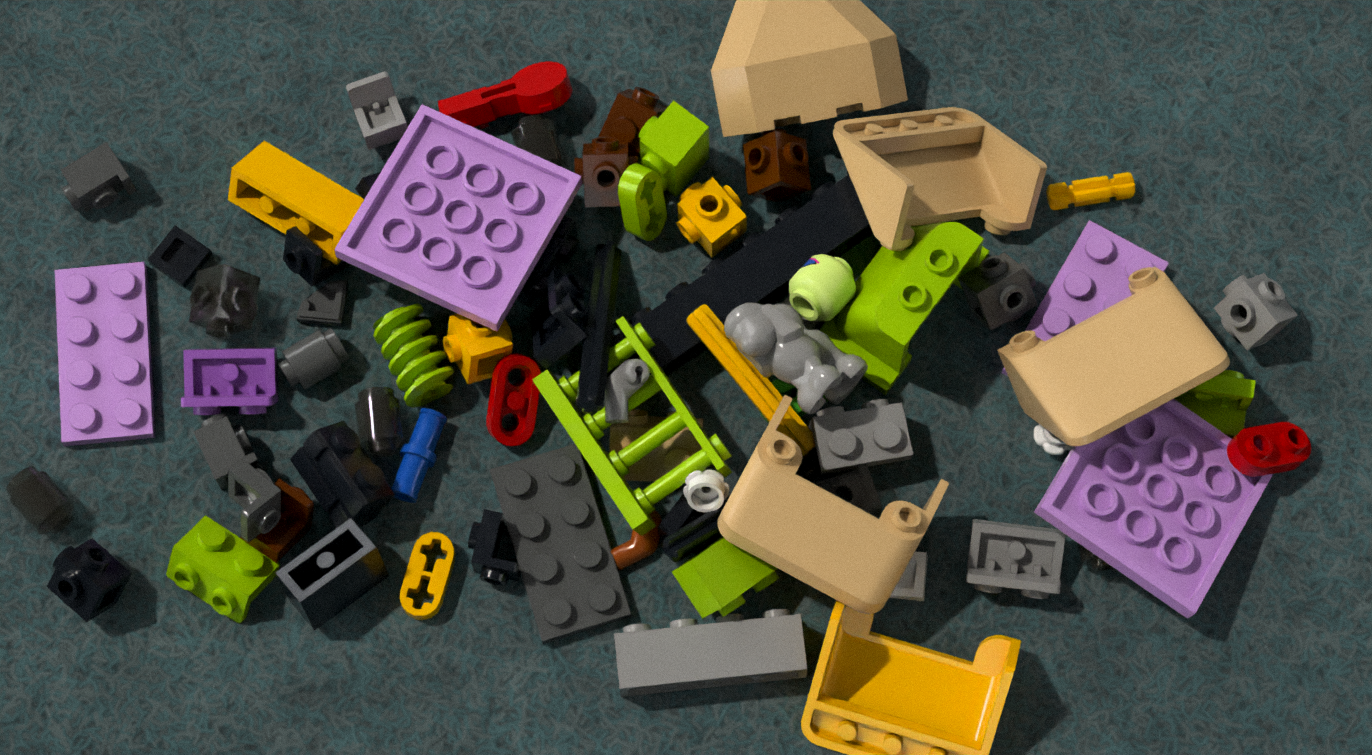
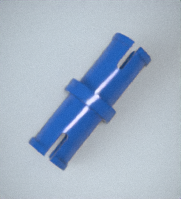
M429 408L420 409L419 418L409 443L402 445L400 451L402 461L391 487L396 499L408 503H416L427 470L435 465L437 455L434 452L442 429L448 419L436 410Z

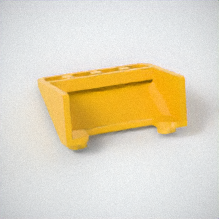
M836 600L801 719V728L804 736L817 746L847 755H989L1016 668L1021 640L1004 635L989 636L979 644L974 661L971 662L872 632L870 630L874 613H860Z

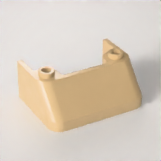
M784 395L718 517V529L728 542L846 606L864 614L877 613L890 598L926 533L949 482L943 479L939 481L923 509L910 502L893 501L885 507L878 519L796 474L802 462L801 449L794 440L777 431L793 398Z

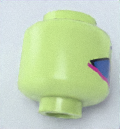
M826 254L812 256L789 281V301L791 306L806 320H817L820 322L832 320L856 294V283L852 268L840 257H832Z

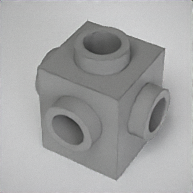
M1265 273L1249 279L1245 275L1236 278L1223 289L1222 292L1226 297L1214 307L1222 318L1221 322L1225 330L1237 338L1246 350L1265 344L1298 316L1286 301L1285 293L1281 286L1273 279L1268 278Z

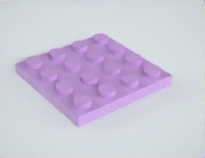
M422 104L335 247L336 258L498 332L582 185V176Z
M1172 399L1092 443L1073 446L1034 513L1188 619L1197 612L1273 474L1250 477L1239 472L1231 464L1227 455V445L1231 438L1177 400Z

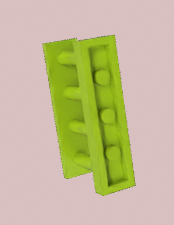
M622 316L616 320V323L626 338L610 348L608 372L637 353L647 363L651 375H649L645 384L628 399V413L660 390H663L676 409V412L618 453L615 449L608 453L599 441L605 435L603 430L612 425V423L605 422V407L594 415L586 414L583 416L574 403L577 397L580 370L568 379L565 375L558 379L547 369L532 380L631 528L643 536L657 526L649 515L656 510L654 505L685 484V479L690 473L696 470L702 472L712 464L726 478L733 473L725 462L732 455L716 433L710 438L707 436L649 351L650 348L655 346V343L642 324L639 322L633 327ZM688 427L702 449L644 490L638 487L633 491L624 478L625 475L630 473L628 468L678 432Z

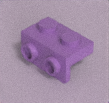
M277 348L183 350L185 396L181 397V407H193L194 415L221 414V406H239V414L266 413V406H271L278 402Z

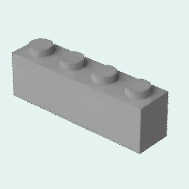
M774 609L763 612V618L744 620V615L727 614L724 617L718 616L716 623L698 625L696 619H679L670 622V628L651 630L650 624L623 627V633H614L621 697L806 678L807 661L801 614L790 615L789 609Z

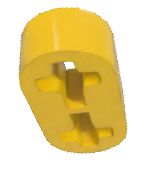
M429 532L417 539L400 589L399 599L403 610L408 616L416 620L432 618L439 612L455 564L456 553L453 544L446 535L440 532ZM434 543L441 544L442 553L447 556L445 560L437 559L432 573L427 572L428 559L422 552L424 549L431 550ZM423 579L428 580L427 592L434 599L432 603H423L421 609H415V603L413 599L409 598L411 592L418 593Z

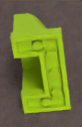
M939 222L911 226L915 235L912 245L907 247L906 250L893 251L882 246L855 282V296L832 320L826 321L820 331L828 335L840 351L847 355L859 356L866 361L868 369L861 379L885 395L912 360V355L907 352L910 340L953 283L962 289L958 277L974 270L989 256L990 251L982 246L984 238L961 223Z

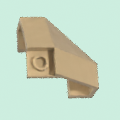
M736 0L711 69L723 137L774 130L778 126L795 123L804 124L834 118L840 114L859 110L865 112L908 100L897 36L860 0Z

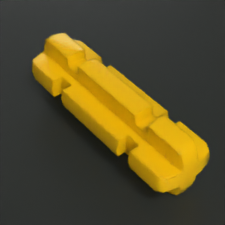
M1129 172L1113 174L1112 179H1108V176L1105 175L1074 180L1072 185L1068 186L1065 182L1054 183L1047 187V201L1050 209L1059 210L1068 208V204L1071 203L1078 207L1110 202L1111 197H1115L1116 200L1129 199L1134 196L1135 183L1132 174Z

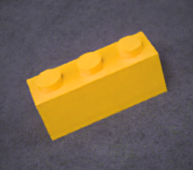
M266 141L259 144L231 169L228 200L285 235L288 229L296 226L322 250L324 258L336 265L342 261L336 258L334 249L364 201L362 197Z

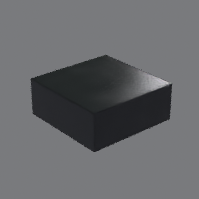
M175 225L147 260L150 265L185 289L212 256V252Z

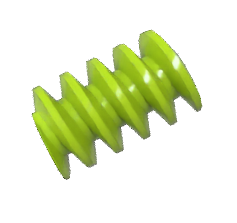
M421 304L394 309L379 318L373 325L375 330L373 334L376 343L383 345L381 353L384 359L390 361L388 365L392 375L398 376L396 384L399 390L405 392L403 398L406 405L412 408L432 402L450 393L453 389L452 384L445 383V380L454 373L452 366L437 367L446 358L445 352H430V349L439 342L437 335L422 336L431 327L430 321L423 319L415 322L414 320L424 311Z

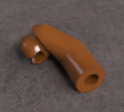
M655 510L649 515L657 525L643 536L633 530L630 540L611 549L610 552L619 571L652 555L656 551L660 540L657 527L662 522V517Z

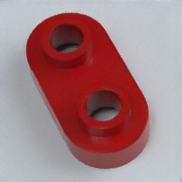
M513 353L502 357L495 365L492 374L486 426L492 438L506 446L523 444L531 437L535 428L540 391L532 379L540 375L541 371L534 360L522 354ZM519 368L521 372L519 381L510 384L508 380L510 371ZM512 413L515 419L514 424L511 428L504 429L502 419L506 414Z
M1278 422L1244 428L1227 445V455L1231 464L1239 472L1250 477L1295 470L1311 454V443L1308 436L1300 427L1290 422Z

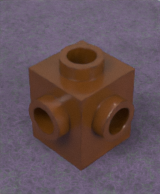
M784 129L764 131L760 134L761 137L743 144L748 195L773 202H783L811 190L806 139L789 135Z
M605 136L592 139V143L583 144V158H574V169L576 174L582 176L585 207L620 206L618 197L620 178L630 165L638 163L637 156H629L628 142H619V139L616 137Z

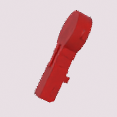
M545 61L521 69L511 79L501 81L500 84L490 87L485 86L437 102L439 112L472 127L479 125L480 129L489 127L488 122L505 115H513L520 112L540 114L554 110L570 98L573 90L565 66L558 62Z

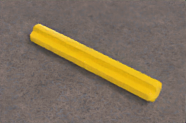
M704 304L698 307L687 317V324L767 421L770 422L783 396L770 380L763 377L755 366L739 352L736 344L726 337L723 323L709 306ZM789 405L777 431L794 440L800 447L803 456L815 447L813 433Z

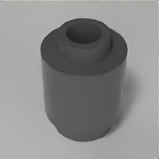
M330 328L323 333L317 330L281 351L285 360L278 365L291 387L300 383L305 391L341 370L340 364L349 360V356L333 329Z

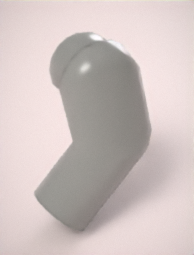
M628 359L607 377L605 389L606 423L620 424L629 421L628 399L645 384L650 374L649 367L643 360Z

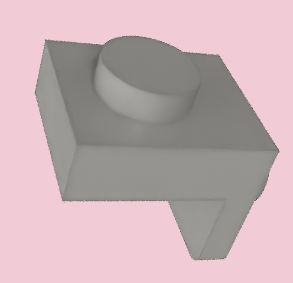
M387 72L369 76L349 83L346 86L368 150L402 138L408 125Z

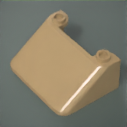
M947 107L846 119L835 123L833 137L872 232L883 247L893 251L906 250L907 247L912 245L915 235L911 226L981 217L985 220V229L997 235H1008L1011 231L1031 228L1047 165L977 114L962 108Z
M1155 266L1153 268L1139 269L1128 277V287L1131 296L1047 341L1038 338L1032 330L1024 331L1013 336L1009 341L1010 344L997 350L1025 414L1069 446H1082L1102 438L1217 376L1230 365V359L1226 350L1166 273Z

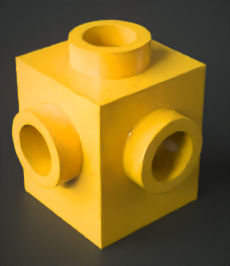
M713 177L703 184L700 182L692 184L679 197L680 202L677 203L679 219L676 222L677 227L690 243L693 244L698 241L711 258L747 231V216L740 209L742 202L738 195L728 185L721 187Z
M454 314L449 316L447 336L443 337V346L448 360L451 363L456 362L467 384H472L492 378L497 362L502 357L512 354V333L505 319L498 332L460 314Z

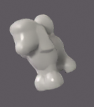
M746 302L734 308L726 317L724 324L726 337L736 344L739 352L755 366L763 377L768 378L775 375L779 380L795 386L798 390V405L802 411L809 415L817 412L825 404L826 400L823 398V395L834 405L842 402L868 369L865 360L859 356L847 355L840 351L827 334L820 330H808L804 326L800 314L789 305H762Z

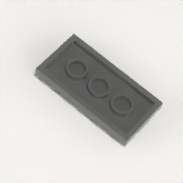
M576 444L490 469L542 644L630 618L629 605L614 558L610 552L611 548L585 465Z

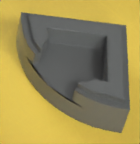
M337 280L324 284V287L311 294L300 305L296 317L297 322L342 327L348 281Z

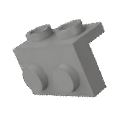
M877 399L862 404V409L844 412L843 407L836 406L818 411L817 416L812 417L808 428L813 433L821 475L911 460L913 450L902 402L889 404L887 399Z
M973 519L966 580L968 583L975 584L974 588L976 590L988 593H1001L1003 587L1021 589V595L1036 599H1046L1049 597V593L1060 594V575L1066 534L1059 529Z

